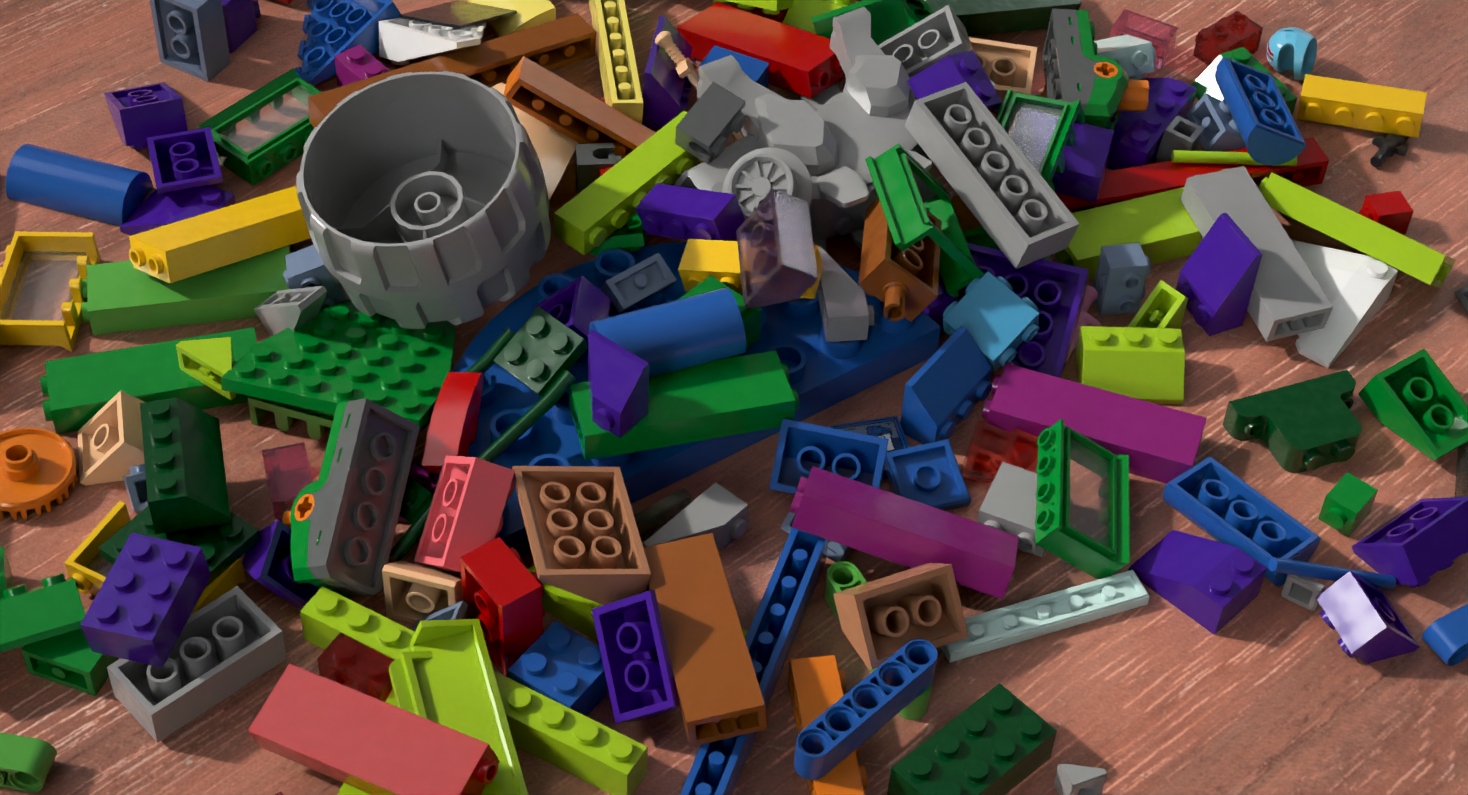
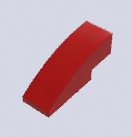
M448 372L434 406L425 442L422 466L431 473H441L446 455L468 457L470 443L476 442L484 380L483 373Z

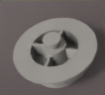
M767 147L753 150L735 162L725 178L722 193L736 195L752 237L768 239L779 237L792 231L803 221L812 203L813 183L808 169L797 156L780 148Z

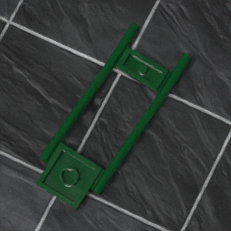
M540 307L534 311L516 334L509 328H506L488 351L466 371L484 374L496 363L500 368L541 397L537 403L477 457L479 459L493 463L545 415L576 380L568 371L586 351L588 343L584 338ZM409 475L399 515L409 522L411 526L391 549L390 556L396 561H401L422 536L434 496Z

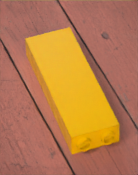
M293 186L129 236L131 246L129 257L134 268L167 283H173L310 239L311 236L299 203L297 188Z

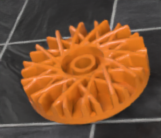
M33 427L16 428L0 433L1 520L4 517L5 511L10 512L13 520H16L20 514L24 520H27L26 510L35 509L38 516L42 514V510L50 513L51 501L55 499L61 505L62 499L69 498L68 487L75 489V483L78 482L76 472L78 471V466L73 448L62 436L49 430Z

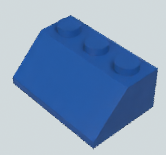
M960 326L905 384L900 424L906 436L921 444L950 439L956 425L961 420H967L973 411L974 405L979 400L984 401L991 391L992 383L989 381L992 367L967 328Z
M782 419L769 489L795 495L801 476L808 478L812 466L880 489L889 439Z

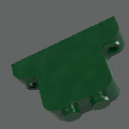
M1343 370L1229 401L1223 426L1234 439L1241 441L1251 439L1262 440L1279 465L1291 473L1307 470L1313 471L1324 465L1347 461L1355 453V447L1362 430L1361 424L1349 410L1354 403L1352 395L1356 381L1348 370Z

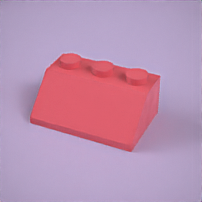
M446 455L414 562L461 574L460 557L494 540L500 533L503 526L502 513L504 506L514 489V481L512 479L515 470L476 457Z

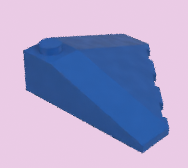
M307 0V5L309 8H312L311 16L307 14L304 17L302 30L308 35L307 41H300L298 57L300 60H303L302 68L300 66L296 67L295 71L302 80L315 86L336 75L334 56L357 45H361L373 56L378 54V21L399 18L400 11L394 2L390 0Z

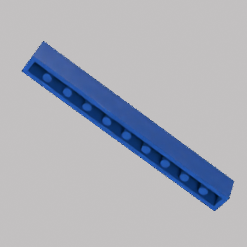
M793 527L745 638L765 703V709H767L826 562L828 539ZM757 732L701 744L680 795H732Z

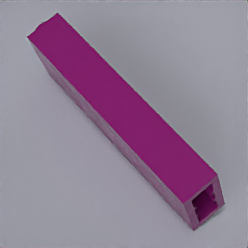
M1006 363L1002 376H995L991 388V395H994L993 399H986L982 412V418L987 419L985 433L1037 448V440L1041 432L1053 426L1060 419H1063L1065 426L1072 428L1115 455H1129L1130 474L1166 484L1193 467L1207 419L1202 416Z
M812 466L808 478L802 476L800 478L789 511L796 514L792 525L793 528L910 568L927 563L952 564L957 584L1003 599L1015 569L1019 536Z

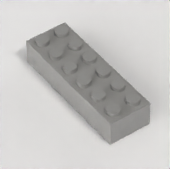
M967 82L914 101L904 126L1015 269L1068 247L1080 223Z

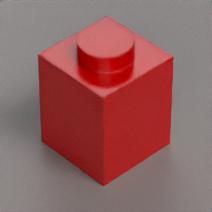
M1401 191L1366 195L1359 214L1404 235L1407 232L1414 211Z

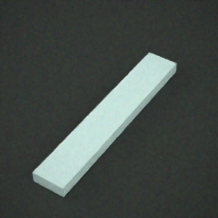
M1129 570L965 618L969 637L941 646L950 663L1147 605L1150 596L1134 570Z

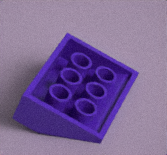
M1170 77L1138 79L1148 80L1149 82L1147 110L1144 112L1121 111L1120 118L1114 128L1107 168L1117 170L1155 163L1158 160L1156 155L1165 129L1177 115L1188 120L1186 114L1192 109L1197 88Z

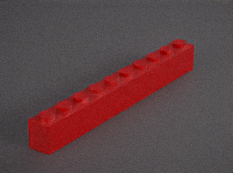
M1314 137L1303 138L1306 147L1297 156L1296 166L1174 163L1171 160L1106 171L1105 179L1096 202L1055 193L1071 213L1182 188L1189 177L1241 166L1246 168L1258 188L1265 177L1269 178L1271 172L1305 187L1323 183L1329 159ZM1243 148V149H1237V150H1231V151H1225V152H1248V151H1247V148Z

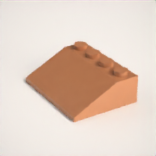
M512 467V470H515L513 480L539 581L602 605L646 591L651 572L620 467Z

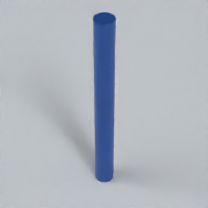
M1272 557L1268 563L1269 570L1276 573L1337 581L1351 571L1377 588L1392 590L1396 585V579L1393 575Z

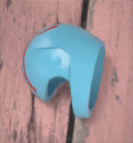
M1297 27L1282 28L1270 37L1266 46V57L1270 66L1281 74L1286 70L1294 71L1295 80H1304L1305 74L1310 75L1317 54L1316 37Z

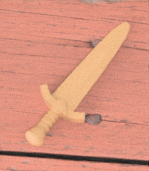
M669 31L660 32L655 38L656 45L666 50L669 57L677 64L675 69L682 79L687 77L697 90L700 78L695 72L698 69L697 65L689 57L685 58L682 52L679 51V48L673 43ZM733 131L732 133L737 140L743 137L740 131L738 133Z

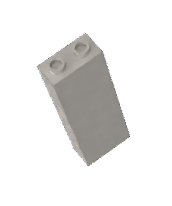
M1244 166L1232 169L1227 168L1187 178L1180 200L1202 237H1205L1220 214L1227 213L1263 254L1247 311L1265 341L1324 328L1333 305Z

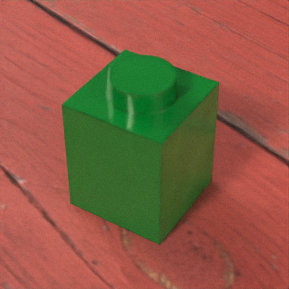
M1347 472L1326 495L1318 519L1349 537L1370 513L1378 489Z

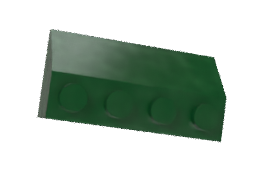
M179 398L159 399L140 403L147 498L155 535L230 523L231 515L219 419Z

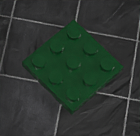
M148 505L98 548L101 557L114 564L131 532L201 547L211 572V577L205 586L206 588L260 541L261 536L259 529L231 511L230 523L155 535Z

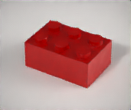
M498 537L460 557L463 600L469 605V619H479L489 657L500 672L508 677V669L544 633L543 617L545 616V611L542 606L544 586L542 581L538 580L537 574L535 572L530 573L523 565L517 550L513 547L509 549L503 540Z

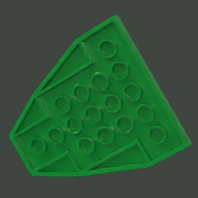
M351 299L345 300L320 311L316 318L295 331L287 328L255 344L232 366V370H228L221 377L222 390L335 414L337 403L367 398L419 425L420 432L431 419L442 384L448 372H452L456 346L455 325L446 320L428 322L425 329L401 328L395 319L378 313L369 317L358 310Z

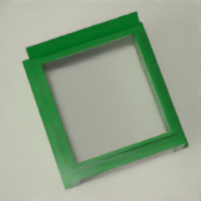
M899 143L875 159L871 156L865 159L894 243L901 251L906 250L926 236H929L940 246L939 271L947 293L953 298L959 296L958 290L970 284L975 278L984 275L975 266L950 200V193ZM912 171L937 195L923 203ZM927 211L942 221L941 230L930 221Z

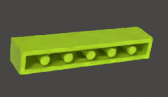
M681 112L554 213L555 237L581 254L586 255L594 247L600 246L605 238L616 229L622 228L637 213L635 208L657 183L672 185L684 171L702 161L675 144L676 126L688 112Z

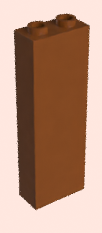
M713 533L645 547L644 552L651 572L647 590H655L680 704L679 708L690 747L766 730L765 703Z

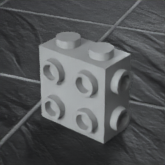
M1002 462L979 509L977 522L1019 536L1017 549L1043 557L1046 550L1035 544L1037 473Z

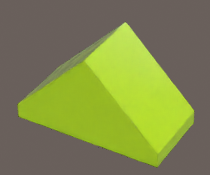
M1160 280L1128 327L1181 329L1188 298L1163 280Z
M231 337L180 341L176 344L180 370L229 400L236 397V393L224 391L221 386V377L228 370H232V366L235 364Z

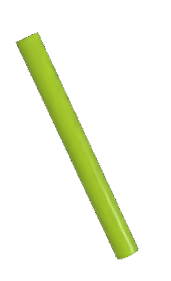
M1172 150L1171 160L1174 163L1263 165L1252 159L1248 152ZM1297 156L1286 163L1273 166H1296Z

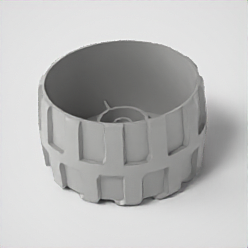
M455 72L401 73L353 92L336 104L337 106L321 121L318 127L313 129L303 147L304 154L300 172L296 176L297 196L319 257L335 283L342 284L354 306L369 317H372L375 313L395 319L401 328L425 329L428 322L446 320L453 325H459L481 317L484 314V307L496 300L501 302L510 300L530 280V267L532 264L542 260L551 238V225L548 216L549 198L538 154L525 127L520 124L511 102L493 87L489 88L469 78L467 75Z

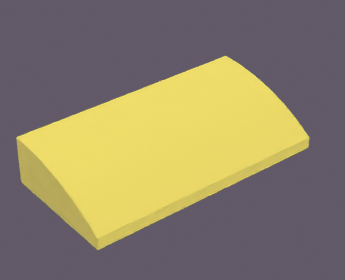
M467 0L470 3L517 11V14L487 21V24L498 37L556 20V8L549 0Z

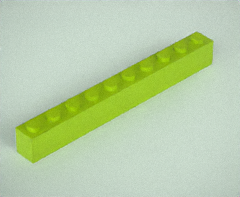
M324 586L318 590L300 611L304 640L391 684L390 664L394 660H399L402 652H411L409 643L415 631ZM494 671L514 746L611 795H632L647 775V746Z

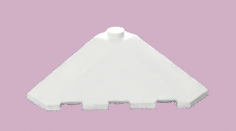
M404 18L378 21L379 57L390 59L391 63L395 65L409 64L411 59L479 45L487 22L459 29Z
M1291 240L1333 305L1325 327L1298 334L1299 339L1296 340L1295 345L1299 354L1328 369L1389 299L1398 270L1371 256Z

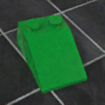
M1425 349L1376 374L1358 393L1380 423L1433 461L1468 442V405Z

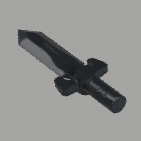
M1389 134L1386 139H1384L1383 135L1373 138L1372 144L1380 149L1371 158V165L1380 167L1388 157L1394 154L1405 156L1408 151V145L1404 143L1408 140L1409 136Z

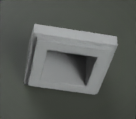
M1288 574L1281 596L1314 612L1319 605L1315 597L1322 593L1325 588L1324 585L1307 577Z
M1059 764L1054 779V788L1058 795H1101L1107 773L1102 768Z

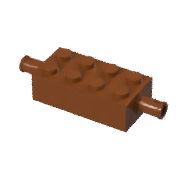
M878 197L865 212L858 285L861 286L865 293L875 296L885 303L883 315L885 318L889 316V321L897 322L904 317L912 321L938 297L940 246L929 236H926L906 250L901 251L894 243ZM927 211L930 221L941 230L942 221Z

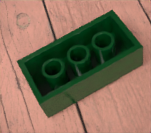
M999 683L891 768L887 795H1006L1051 758L1057 731Z

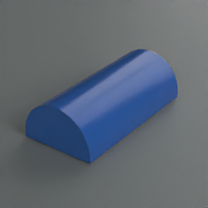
M1222 57L1215 71L1216 83L1251 158L1263 165H1280L1294 159L1303 151L1306 144L1273 76L1227 57Z
M24 144L15 152L6 175V194L9 199L116 226H121L136 211L153 188L152 180L145 172L33 144Z
M728 288L593 321L589 324V332L592 329L648 362L649 377L746 352V336L741 313L732 292Z
M1210 456L1167 483L1163 492V500L1217 542L1238 547L1267 567L1264 577L1277 587L1285 584L1288 574L1271 572L1268 568L1269 560L1272 557L1308 562L1321 540L1318 535Z

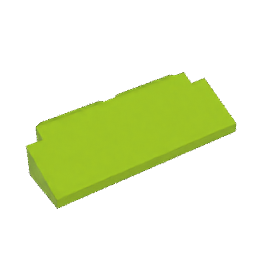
M479 619L420 621L409 643L411 652H402L400 659L394 660L389 667L397 706L490 745L500 762L498 763V771L494 780L486 785L481 795H528Z

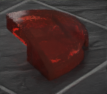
M978 420L974 426L963 463V479L992 483L1002 462L1026 470L1038 458V437L1017 428L1009 432Z

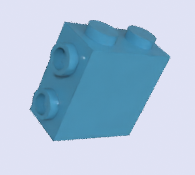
M987 272L981 279L977 277L968 285L965 291L966 295L959 302L954 301L946 308L943 313V328L950 336L960 326L967 328L991 365L992 371L995 372L1001 365L1005 367L1006 363L1009 364L1017 354L1016 349L1023 341L1026 343L1030 342L1040 329L1038 326L1039 313L1037 312L1038 307L1029 298L1023 297L1021 299L1012 291L1013 288L1007 280L1001 276L996 278Z

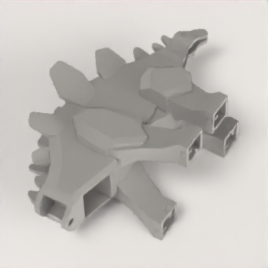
M865 7L833 18L830 49L836 54L845 74L846 83L842 93L834 83L812 99L800 95V100L786 99L753 81L742 71L738 61L732 55L699 66L698 99L712 82H715L746 101L741 111L747 116L741 128L744 137L726 147L719 156L715 154L708 164L702 162L684 171L674 186L722 192L729 170L745 154L767 147L786 150L797 156L808 169L813 183V199L807 215L796 228L782 236L768 238L767 240L778 243L779 238L795 239V244L818 245V247L821 246L826 251V238L836 234L843 236L850 233L854 244L862 249L865 212L878 198L865 159L869 156L875 159L899 143L927 171L934 165L904 126L914 101L917 100L907 82L910 77L901 61L893 55H885L871 38V13ZM912 171L923 203L937 195Z

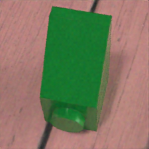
M82 628L24 645L21 649L29 674L93 696L98 694L109 678L107 667L119 660L118 657L92 652Z

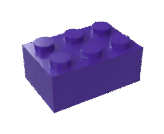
M131 532L80 624L92 652L163 668L211 577L202 548Z

